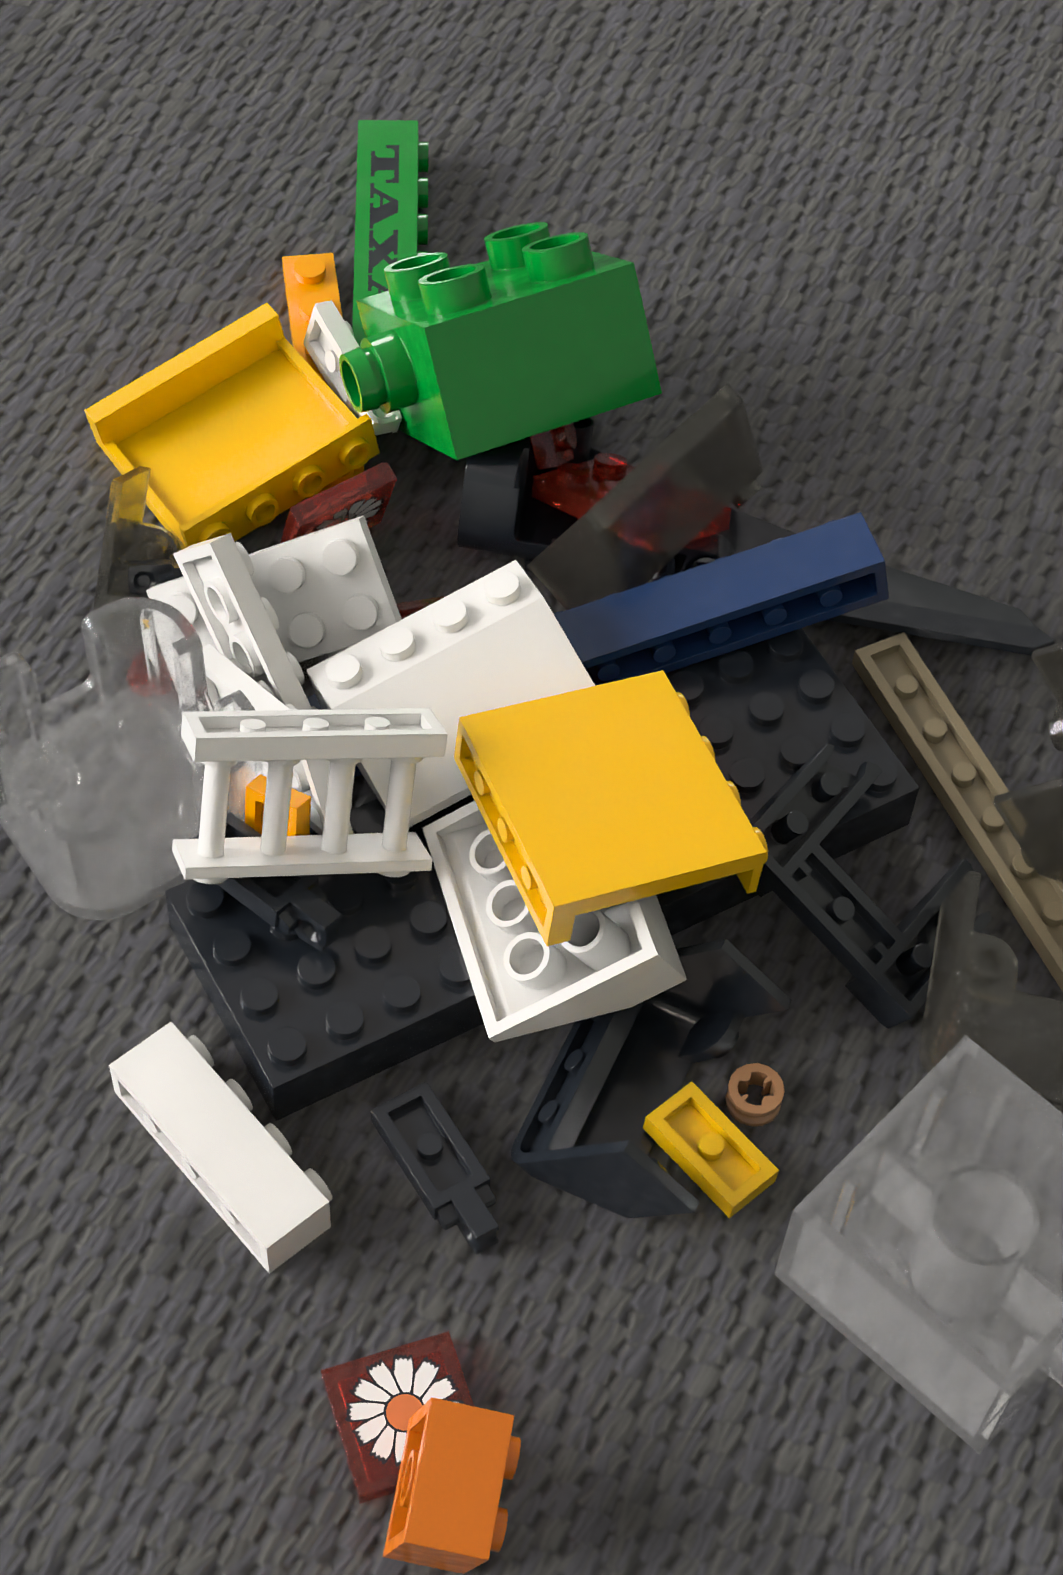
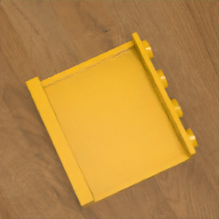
M268 303L263 304L84 410L97 444L182 550L193 544L231 533L235 542L256 528L270 523L276 516L305 498L316 495L323 487L351 470L362 467L369 459L380 453L369 415L366 413L358 419L285 338L279 315Z
M664 670L459 717L454 753L455 762L546 946L571 940L576 915L737 874L747 894L756 892L763 864L768 859L765 837L758 827H752L741 807V799L736 786L732 781H726L715 762V754L711 742L706 736L699 734L690 718L688 703L681 692H675Z

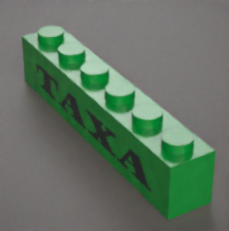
M358 120L352 330L359 346L361 345V340L366 337L356 300L389 291L384 274L386 266L409 257L428 254V251H418V245H428V214H418V208H428V177H419V172H428L429 145L428 142H419L418 121Z

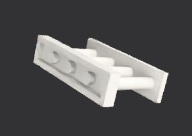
M430 708L194 711L182 713L181 737L193 761L201 762L205 765L199 839H173L172 852L185 880L193 879L200 883L218 884L226 881L227 878L353 873H379L388 877H402L409 874L410 871H431L433 859L416 832H408L416 763L421 762L423 757H445L448 733ZM327 759L330 761L323 835L287 836L294 765L299 764L301 760ZM362 759H390L391 767L383 833L348 834L355 765L360 763ZM238 761H265L268 763L261 837L225 838L231 767L236 765Z

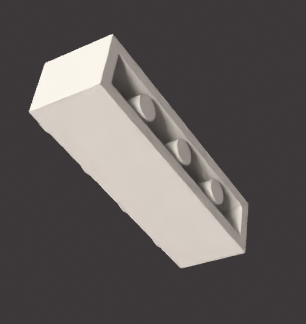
M169 1022L109 1065L114 1091L270 1274L331 1227L329 1202L332 1200L331 1192L322 1178L313 1169L309 1168L303 1172L291 1159V1147L276 1126L269 1123L263 1127L250 1112L253 1106L242 1087L231 1078L224 1082L213 1070L214 1061L205 1045L195 1035H191L186 1039L172 1022Z

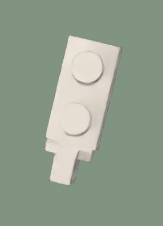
M332 300L315 303L303 344L325 382L357 419L366 413L369 415L375 435L397 432L402 419L399 410L385 414L379 408L378 410L358 413L353 408L343 385L339 358L341 354L360 346L354 338L351 325L343 320Z

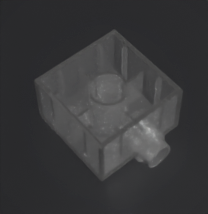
M965 1035L794 1208L774 1275L979 1454L990 1444L1049 1376L1063 1388V1113Z

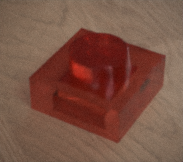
M573 423L530 436L538 470L556 467L574 459L572 449L576 448L577 438Z

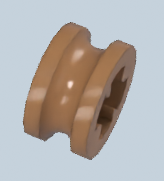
M759 1063L741 1066L730 1077L725 1097L726 1106L732 1117L740 1123L749 1126H763L773 1121L779 1114L785 1092L783 1081L779 1074L769 1066ZM755 1084L763 1087L761 1095L769 1093L770 1096H764L761 1105H752L747 1103L748 1094L740 1096V1094L746 1093L749 1085Z

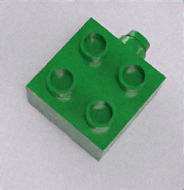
M545 222L521 224L489 234L484 238L489 260L481 263L451 267L448 254L436 252L409 257L386 266L384 274L389 291L356 300L366 338L361 340L360 347L341 354L339 358L340 373L345 391L353 408L358 413L378 410L379 408L385 414L399 410L402 419L398 430L455 460L662 394L634 262L593 252L588 234L584 232L550 237L548 224Z

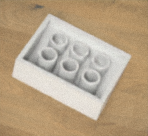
M516 560L306 670L322 710L430 708L448 733L445 757H423L421 762L416 763L409 828L471 795L454 759L459 717L595 686L546 600ZM388 758L362 759L356 765L386 811L391 760Z
M475 801L422 828L488 1037L493 1042L631 1008L687 980L656 895L576 915L571 940L546 946Z

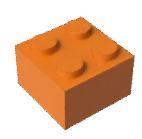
M431 1397L409 1419L383 1557L465 1574L488 1561L490 1551L499 1552L501 1550L508 1522V1509L498 1507L503 1479L512 1480L514 1477L521 1447L520 1437L511 1436L515 1415Z

